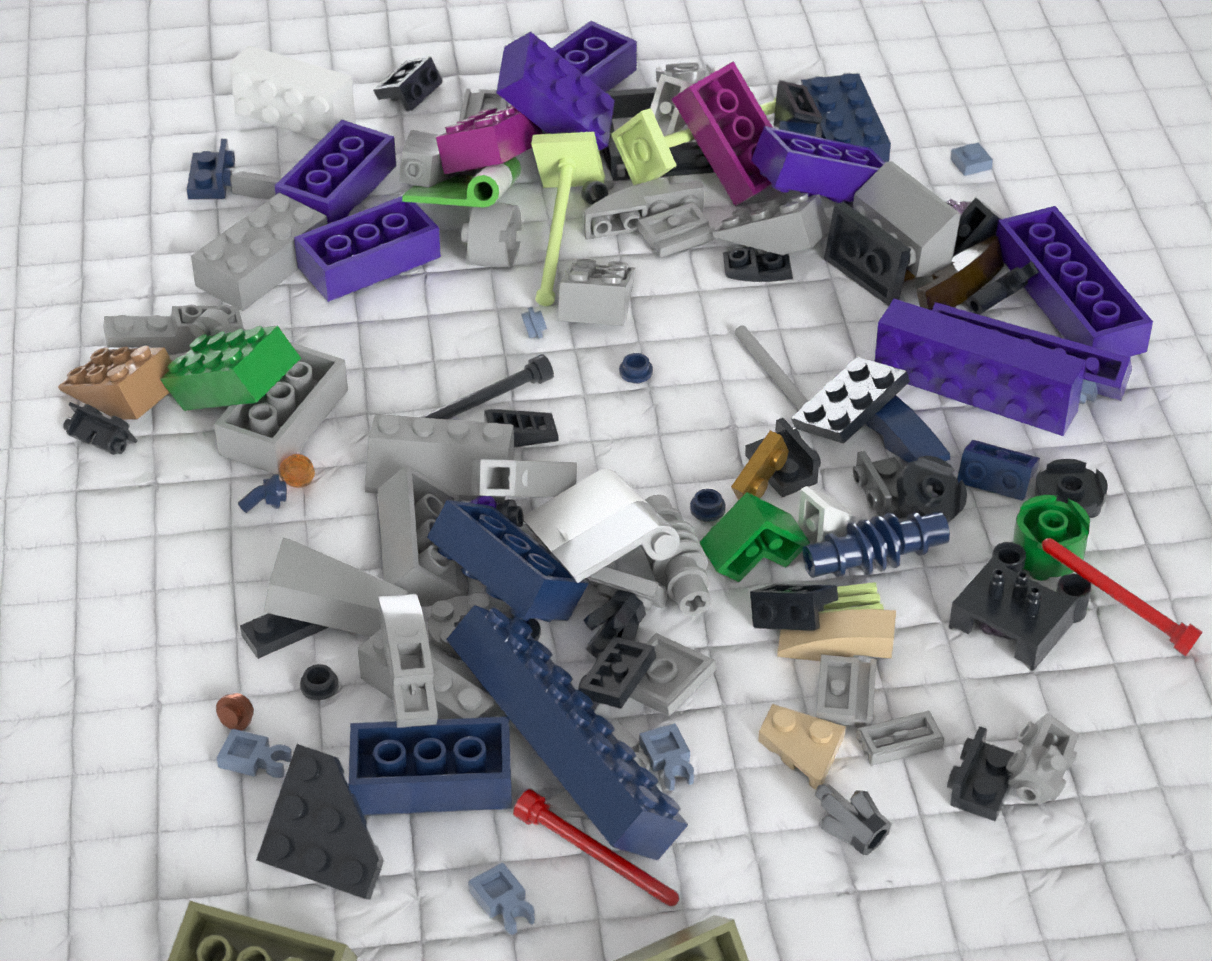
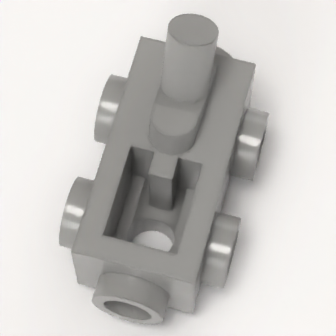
M1048 713L1035 724L1029 722L1023 728L1018 737V742L1023 744L1022 750H1017L1006 766V769L1012 773L1008 784L1017 789V796L1026 803H1037L1040 806L1049 798L1055 800L1063 791L1066 785V780L1063 779V776L1077 756L1074 748L1079 734Z

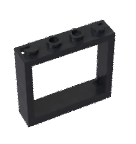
M657 87L604 91L615 100L612 119L631 118L641 111L650 109ZM612 121L608 147L604 148L607 164L613 181L631 180L626 167L625 169L616 170L617 165L624 164L611 135L615 131ZM691 142L669 148L677 166L661 177L715 172L698 143Z

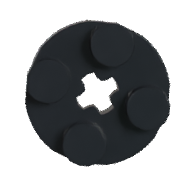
M922 456L916 461L910 462L898 475L896 484L897 493L900 498L898 506L905 515L915 512L920 516L935 512H942L949 523L966 505V486L963 480L958 482L957 478L952 474L955 469L949 463L934 456ZM928 485L932 486L933 492L938 494V496L931 495L926 487Z
M1059 459L1048 463L1046 470L1039 471L1036 477L1034 492L1035 496L1055 495L1057 496L1056 501L1067 504L1068 499L1075 501L1085 509L1089 518H1093L1100 514L1101 507L1105 503L1108 484L1103 473L1097 468L1096 473L1087 469L1086 462L1076 459ZM1072 486V489L1075 491L1067 490L1065 487Z

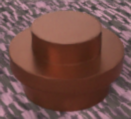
M233 693L223 696L217 702L216 713L224 726L231 730L242 731L250 725L254 708L246 696L240 693Z

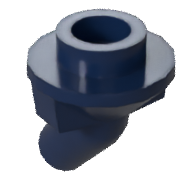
M274 474L270 479H263V485L257 486L238 501L239 507L247 513L264 499L266 504H270L274 509H279L280 502H286L287 500L286 481H280L279 474Z

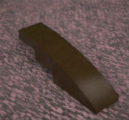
M994 235L954 256L951 265L932 274L933 281L916 290L920 307L932 310L936 302L956 308L991 281L1004 266L998 236Z

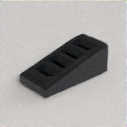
M501 409L484 410L485 423L513 425L514 447L559 441L552 413ZM545 425L546 430L539 429V426Z

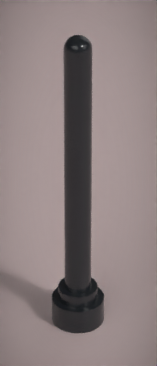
M540 354L529 359L528 364L524 366V370L432 411L421 418L448 420L528 382L542 384L554 377L552 365L544 354Z

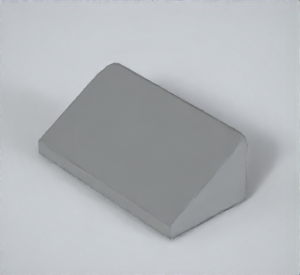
M245 171L234 173L230 177L232 193L269 200L275 196V185L282 178Z

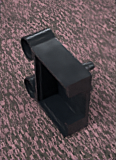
M1013 542L999 543L995 546L990 561L952 602L949 629L952 630L955 627L969 634L972 631L975 618L1016 639L1014 658L1029 665L1030 670L1034 671L1072 624L1080 622L1085 618L1091 593V583L1078 574H1066L1059 579L1055 592L1028 578V574L1024 572L1026 552L1023 547Z

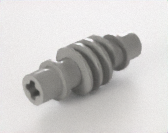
M664 495L650 496L645 501L678 532L680 538L677 552L669 559L656 561L645 553L655 580L662 586H665L668 596L673 601H677L680 611L684 615H699L709 608L712 601L708 591L707 558L704 555L693 526L683 520L681 513L677 509L672 508L669 499Z

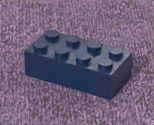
M844 73L828 77L817 76L801 80V85L807 87L823 118L821 123L816 126V137L871 148L885 163L889 162L891 142L859 73Z
M447 500L427 536L430 541L438 546L437 552L447 559L456 561L462 566L461 572L474 580H479L486 586L485 591L490 596L503 600L510 606L509 611L514 616L525 621H529L530 618L540 619L545 622H551L552 620L568 621L589 584L585 580L577 583L548 550L490 505Z
M509 718L437 719L436 725L397 728L396 721L350 723L348 786L351 792L355 794L364 815L512 809Z

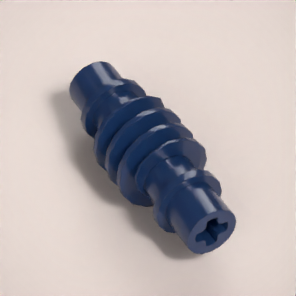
M913 512L907 515L906 520L900 522L893 513H886L883 517L873 516L870 521L862 519L856 524L848 523L845 536L837 537L835 534L830 533L825 536L824 541L804 546L802 550L803 561L807 573L812 578L830 573L840 577L845 574L846 569L860 566L863 573L868 576L873 572V563L880 572L886 570L887 562L895 569L900 565V555L915 552L917 555L922 556L926 555L929 548L948 543L950 540V530L947 519L942 512H935L924 516Z

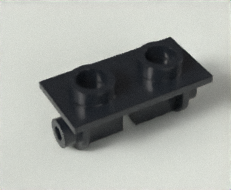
M69 402L68 405L75 413L72 418L69 417L64 421L63 429L66 430L67 435L89 444L96 433L97 435L92 441V445L112 455L122 454L127 446L126 440L134 443L138 441L128 430L130 425L117 416H112L109 419L102 416L103 414L91 405L85 404L81 407Z

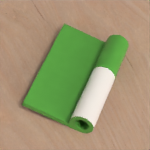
M514 157L502 164L486 166L476 176L458 174L429 188L414 185L403 194L402 202L489 207L518 179L521 173V164Z

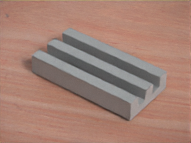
M930 711L857 728L856 738L859 743L862 742V750L864 754H868V761L871 766L940 749L944 746V737ZM927 726V728H923V729H919V730H915V731L908 732L909 730H913V729H917V728H921V727ZM893 735V736H891V737H887V738H883V739H879V740L872 741L873 739H877V738H881V737Z

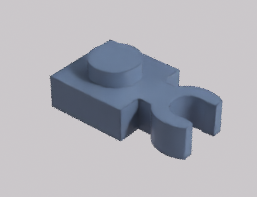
M676 723L639 733V745L643 753L649 758L652 771L664 769V785L668 790L675 789L674 776L676 775L685 777L689 785L694 784V768L689 763L690 750Z
M232 729L217 756L218 768L255 776L258 769L261 768L265 769L272 777L283 778L285 775L284 764L276 761L284 760L291 762L292 750L286 745L270 747L268 737Z
M503 862L468 881L469 892L490 918L500 913L503 915V925L508 933L512 935L517 933L515 917H524L531 925L535 923L534 908L529 902L524 901L526 900L524 887Z

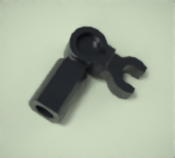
M1032 261L1022 268H1014L998 280L967 298L966 302L972 313L981 315L1028 284V279L1039 271Z

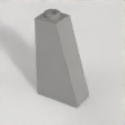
M410 130L402 150L399 182L429 188L464 171L444 174L436 137L439 135Z
M283 538L268 585L264 612L371 637L381 629L378 597L407 595L408 591L291 539Z

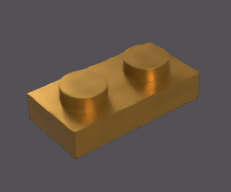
M770 430L732 484L731 488L738 500L746 492L761 498L766 492L768 481L774 472L784 466L789 451L781 435Z

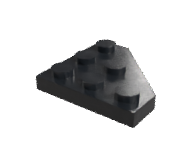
M297 744L256 861L371 900L384 859L378 846L372 840L366 826L368 823L356 796L351 792L343 775L344 769L338 757Z

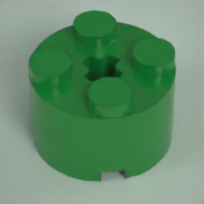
M1040 495L1030 498L1022 504L1016 517L1012 542L1020 545L1025 550L1026 560L1024 569L1029 571L1033 579L1046 581L1050 577H1061L1074 572L1043 551L1042 542L1047 538L1055 540L1084 560L1089 536L1090 518L1085 509L1075 501L1068 499L1067 504L1056 501L1057 496Z

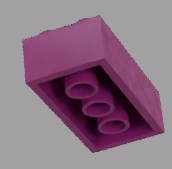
M734 61L689 86L671 99L735 206L772 185L767 177L760 174V170L751 159L764 126L773 127Z
M509 105L506 109L498 111L497 108L479 111V114L469 116L468 119L445 127L446 132L437 136L436 141L444 174L502 164L531 149L533 135L543 133L540 127L512 105Z

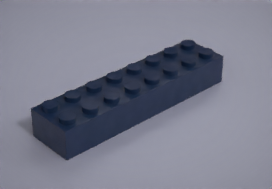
M474 605L446 640L613 848L659 860L688 826V823L678 813L681 810L679 804L669 795L662 793L656 786L658 784L657 778L649 770L638 765L634 760L636 753L633 749L613 735L615 731L613 725L593 711L591 708L594 705L592 700L586 694L573 687L571 684L572 676L565 669L553 663L550 659L552 657L551 651L545 645L533 639L530 635L533 631L526 622L518 617H514L513 620L509 619L495 608H491L489 611Z

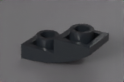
M753 247L737 248L732 251L723 252L726 278L748 282H773L793 279L789 254L779 255L768 252L756 255L755 248Z

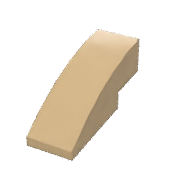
M855 609L820 613V628L817 630H780L777 657L821 661V655L843 657L861 655L892 659L896 610Z

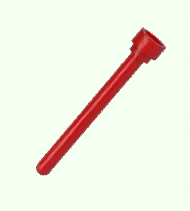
M1047 538L1042 542L1044 552L1171 637L1169 641L1174 644L1173 648L1185 657L1203 633L1191 623L1189 626L1182 622L1180 625L1055 540Z
M526 790L517 800L513 809V816L527 825L532 823L536 826L542 824L667 906L673 907L678 904L680 897L675 890L551 812L549 805L545 803V798L534 790Z

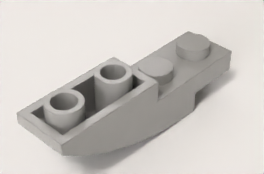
M666 177L619 190L599 200L584 211V237L588 240L639 231L638 220L694 202L703 212L704 186L701 180L670 185Z
M186 305L172 306L171 316H104L103 329L107 348L165 347L168 355H174L191 350L190 344L196 337L191 333L190 325L207 309H217L231 316L228 322L235 328L239 325L243 327L238 306Z
M417 594L378 597L386 665L389 667L397 728L436 725L438 714L433 687V664L425 621Z

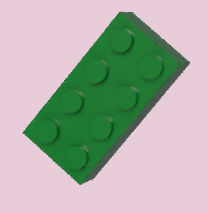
M278 325L264 328L257 326L245 331L238 329L232 333H225L223 331L212 336L204 334L190 344L191 350L185 356H179L167 366L169 371L160 380L183 411L257 403L301 357Z

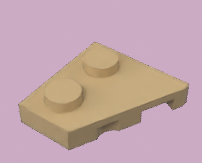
M772 704L759 730L758 741L770 752L778 754L782 762L791 770L797 767L810 778L809 785L817 789L818 785L824 783L845 737L846 727Z

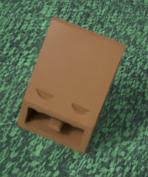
M142 346L134 349L122 347L110 350L105 347L91 354V360L84 366L71 370L67 374L68 379L58 386L60 391L95 407L111 417L117 416L123 420L139 419L170 393L160 379L169 371L167 366L172 360L165 347L149 348V346Z

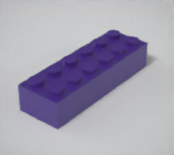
M1056 206L998 220L996 236L999 238L1003 262L1010 271L1016 267L1022 268L1031 261L1039 272L1028 279V284L1024 288L1065 339L1127 357L1147 352L1153 325L1152 319Z
M895 298L878 321L874 362L906 370L910 379L908 385L1060 436L1065 435L1078 412L1086 360Z

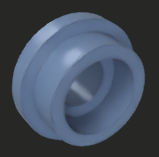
M529 307L528 312L521 314L529 338L531 339L536 336L539 339L543 338L541 331L546 330L547 326L541 310L534 312L533 307Z

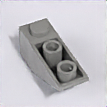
M472 459L471 495L555 497L576 484L577 462Z

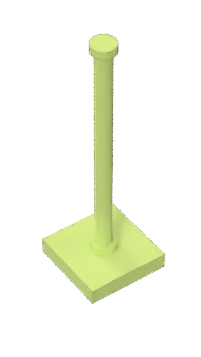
M776 97L773 101L760 105L766 116L775 113ZM651 108L641 111L611 134L633 185L656 180L677 166L669 148L695 140L689 128L663 136Z
M594 132L533 135L531 145L543 188L558 187L541 287L536 292L535 297L536 302L542 306H550L555 302L553 288L570 187L583 186L591 180L604 183L605 174Z

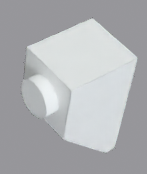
M661 74L651 109L663 136H667L681 131L686 124L671 99L693 84Z
M808 486L803 487L800 493L798 525L810 541V544L824 541L825 536L830 533L835 534L837 537L845 536L847 524L855 523L856 519L851 510L842 506L832 496Z

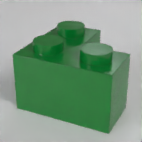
M746 492L699 543L716 572L740 582L764 557L786 568L802 552L803 547L810 544V541L790 513Z

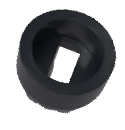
M588 181L581 189V197L590 205L608 196L606 185L600 181ZM590 187H591V190H592L594 196L596 197V199H594V200L592 199L591 194H590V191H589V188H590Z

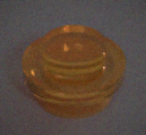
M293 454L283 460L279 468V475L282 481H286L287 485L302 488L308 486L313 481L315 470L308 457L301 454Z

